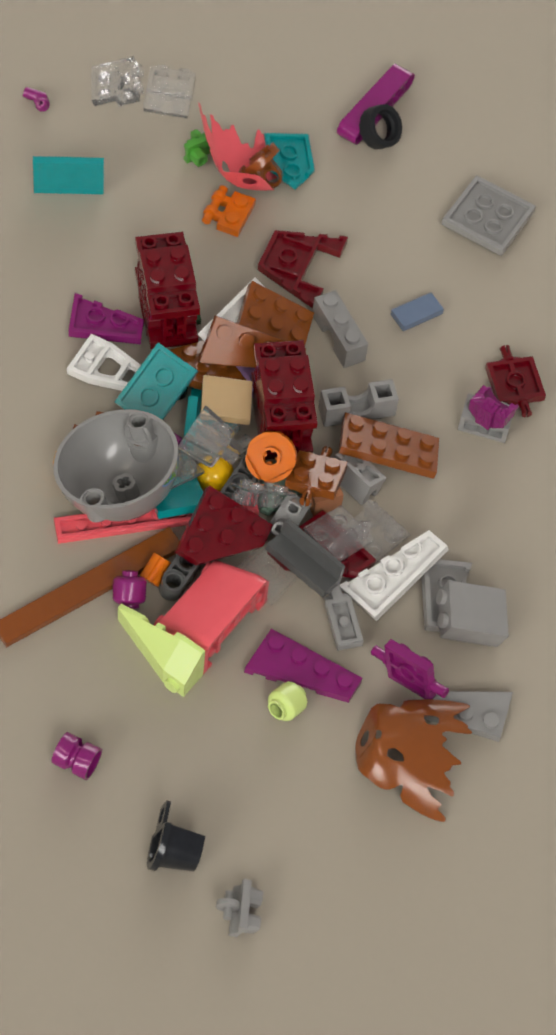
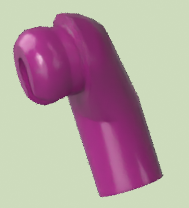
M25 87L23 97L33 100L38 111L44 112L48 110L50 102L47 94L30 87Z

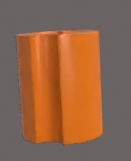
M153 553L139 576L144 577L148 583L155 587H159L162 577L171 562Z

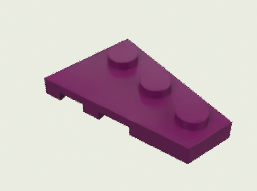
M75 293L68 336L88 339L90 334H93L106 341L141 345L144 319L118 309H108L103 307L101 302L95 300L94 302L83 299V295Z

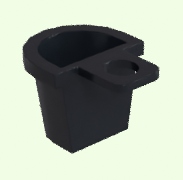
M166 800L160 809L156 831L151 838L147 857V869L156 871L159 867L195 871L202 855L206 836L167 822L171 801Z

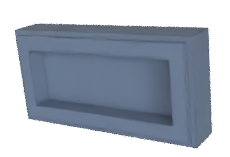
M432 292L392 309L390 315L401 330L406 331L442 315L444 308Z

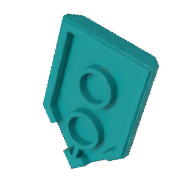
M264 133L265 145L270 146L274 142L279 148V152L274 156L273 160L283 172L282 181L296 190L315 171L309 135ZM270 171L271 173H273L275 176L278 177V174H277L276 172Z

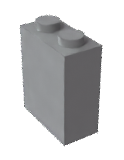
M449 580L438 590L436 602L439 604L437 625L440 628V638L498 647L509 637L505 589Z

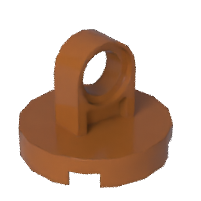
M274 142L270 146H265L249 159L250 165L247 168L244 165L240 168L239 173L258 175L272 188L278 187L282 181L283 172L273 158L279 152V148ZM274 171L278 174L279 179L276 182H269L266 178V173Z

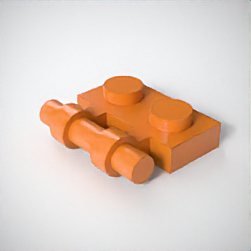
M221 185L218 190L214 191L210 205L206 206L202 222L208 225L212 220L218 222L216 230L238 237L256 204V198L234 191L232 197L226 196L228 188ZM220 205L226 207L223 212L218 210Z

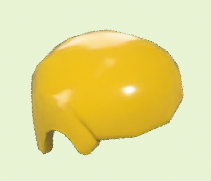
M218 455L204 457L196 466L197 480L203 491L208 486H211L220 492L234 472L231 462L224 456Z

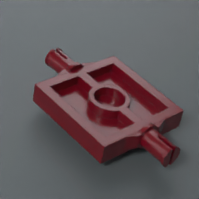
M505 345L500 347L503 359L488 362L485 367L494 396L500 402H505L509 405L511 403L519 405L522 417H529L532 415L529 403L544 401L546 397L533 356L513 357L510 346L506 345L505 348Z

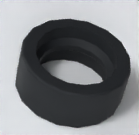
M380 104L370 107L360 117V134L363 141L369 147L384 149L394 146L400 140L403 130L402 120L399 113L392 106ZM377 114L381 115L386 123L387 134L384 140L378 135L375 128Z

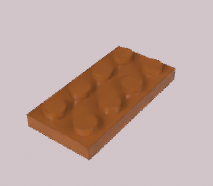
M345 412L340 435V454L428 478H435L438 466V437Z

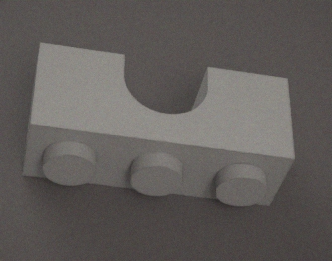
M334 290L314 297L313 317L322 332L330 330L334 341L333 351L343 368L365 361L368 342L337 291Z
M393 379L371 382L368 384L367 390L357 396H348L345 387L321 390L319 411L324 427L342 424L345 412L368 419H378L395 416L399 398Z

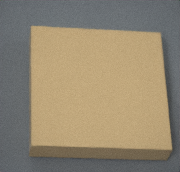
M203 375L200 419L249 425L251 420L252 381Z

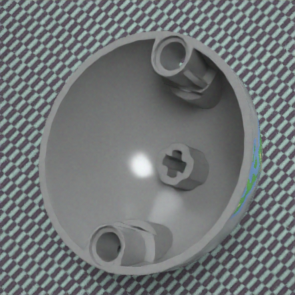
M132 409L108 411L85 420L64 438L55 454L53 463L55 480L66 499L86 514L91 522L96 523L104 520L122 522L139 518L156 508L172 489L179 466L178 442L170 426L151 413Z

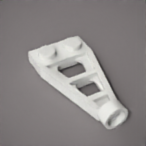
M90 334L67 367V374L88 384L122 391L128 384V382L122 380L128 370L136 373L141 364L113 343ZM106 358H112L120 364L121 368L116 375L110 376L97 371Z

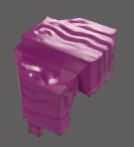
M485 385L470 399L469 410L474 416L475 422L487 430L490 428H504L519 408L517 404L511 403L507 406L501 403L493 395L491 387L487 388Z

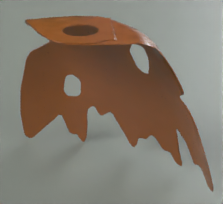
M433 699L406 700L400 707L393 704H376L370 709L356 740L358 770L382 789L389 790L403 785L400 796L404 804L428 818L445 822V816L438 810L442 804L431 796L427 787L441 791L449 796H454V791L450 788L451 782L445 776V772L450 771L453 765H461L462 763L443 747L442 744L447 741V738L442 733L450 731L472 734L466 723L453 717L470 708V706L460 702ZM424 716H436L439 718V722L437 725L427 724ZM368 730V741L364 746H361L362 737ZM377 730H380L382 735L376 739ZM396 748L403 754L404 761H395L387 756L388 749Z

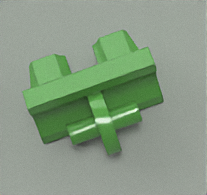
M195 129L190 133L191 139L187 140L184 144L185 156L183 159L187 164L193 162L197 167H200L208 161L210 147L205 133L201 134L199 130Z

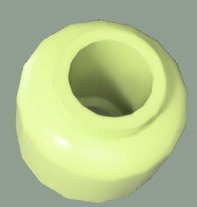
M293 682L282 683L268 696L269 712L274 718L279 720L291 721L307 707L305 690Z

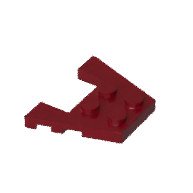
M275 230L258 263L257 270L313 309L314 297L323 295L324 288L302 280L314 255L318 250L340 258L346 247L348 237L339 235V238H328L327 234H319L318 237L305 236L303 232Z

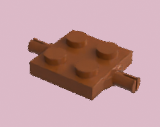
M327 446L323 447L320 455L301 450L297 454V464L292 473L286 478L285 488L302 494L299 500L302 506H304V503L305 506H309L312 497L334 500L346 473L348 462L330 458L333 452L331 447H328V450Z

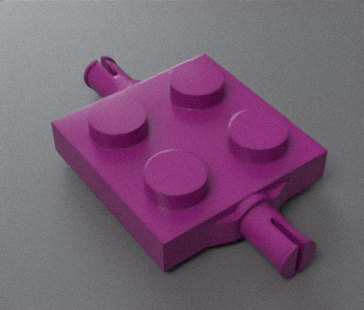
M390 639L384 645L385 650L378 645L372 648L371 655L383 661L387 668L388 677L420 697L433 699L437 694L441 698H445L449 693V688L438 683L435 679L432 662L427 657L419 656L412 652L405 644H399Z

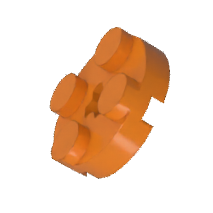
M266 431L250 441L245 461L248 470L255 478L275 483L282 481L292 473L297 464V451L291 439L282 432ZM267 450L277 453L276 463L273 464L272 461L267 462L265 460V457L268 455Z

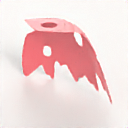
M199 103L210 153L215 166L228 182L243 189L274 190L258 175L239 173L240 168L243 165L247 168L250 165L249 159L266 146L264 134L258 129L254 147L250 148L248 143L241 144L234 125H231L230 129L223 131L213 115L210 114L211 133L206 116L203 115ZM223 161L227 164L230 172L223 171ZM270 171L266 173L268 181L277 178Z

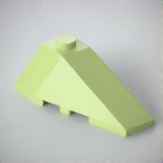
M123 604L118 606L119 623L159 676L165 687L172 693L177 692L184 697L203 676L205 650L183 634L177 632L175 635H172L166 631L165 625L158 622L154 626L150 624L145 615Z

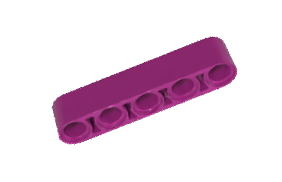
M393 64L341 120L336 134L358 145L363 140L359 128L360 117L363 112L370 107L380 104H387L393 107L411 87L415 74L397 64ZM379 114L376 116L375 125L382 119Z

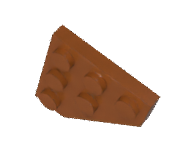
M204 340L170 349L171 352L198 370V374L189 385L190 387L202 390L203 375L246 380L236 366L199 363L198 359L205 343Z

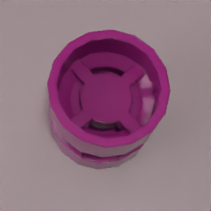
M66 732L55 748L51 763L64 770L72 768V774L88 780L99 763L102 748L89 742L82 744L81 738Z

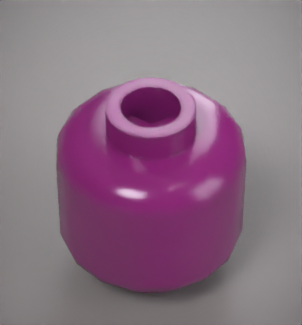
M123 570L122 575L116 576L113 580V601L131 609L139 608V604H143L146 601V579L138 576V571Z

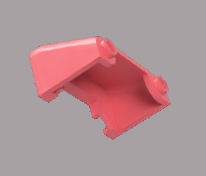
M218 560L209 561L203 567L199 578L165 616L160 615L157 618L154 626L159 622L165 625L168 633L175 635L179 632L205 650L203 674H205L212 666V663L208 661L209 657L220 651L221 643L248 612L253 613L255 609L259 611L267 602L269 581L258 574Z

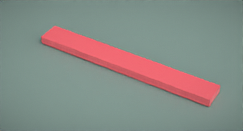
M252 490L242 506L259 515L255 491ZM155 509L139 518L128 521L115 522L104 520L96 523L91 522L86 514L56 517L54 518L57 542L60 544L165 529L168 527L186 526L193 513L158 519Z

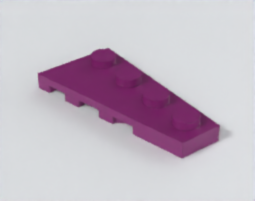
M272 628L244 669V673L250 675L255 673L266 676L267 680L277 682V680L293 682L301 687L316 691V694L347 703L350 702L362 683V677Z

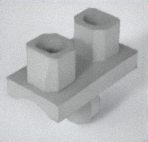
M290 490L270 522L273 524L270 533L275 536L281 533L283 523L287 519H290L298 526L312 503L309 506H305L304 503V506H302L299 502L301 497Z
M243 879L241 885L234 886L233 891H226L225 898L216 901V908L224 912L223 919L230 920L229 936L237 937L241 933L254 934L260 929L261 918L260 916L249 914V907L258 908L261 906L263 891L251 887L252 880Z

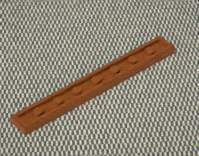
M168 527L0 619L1 641L7 648L112 590L114 578L122 575L123 570L138 571V575L141 574L153 553L168 559L176 554L174 552L180 540L172 529Z

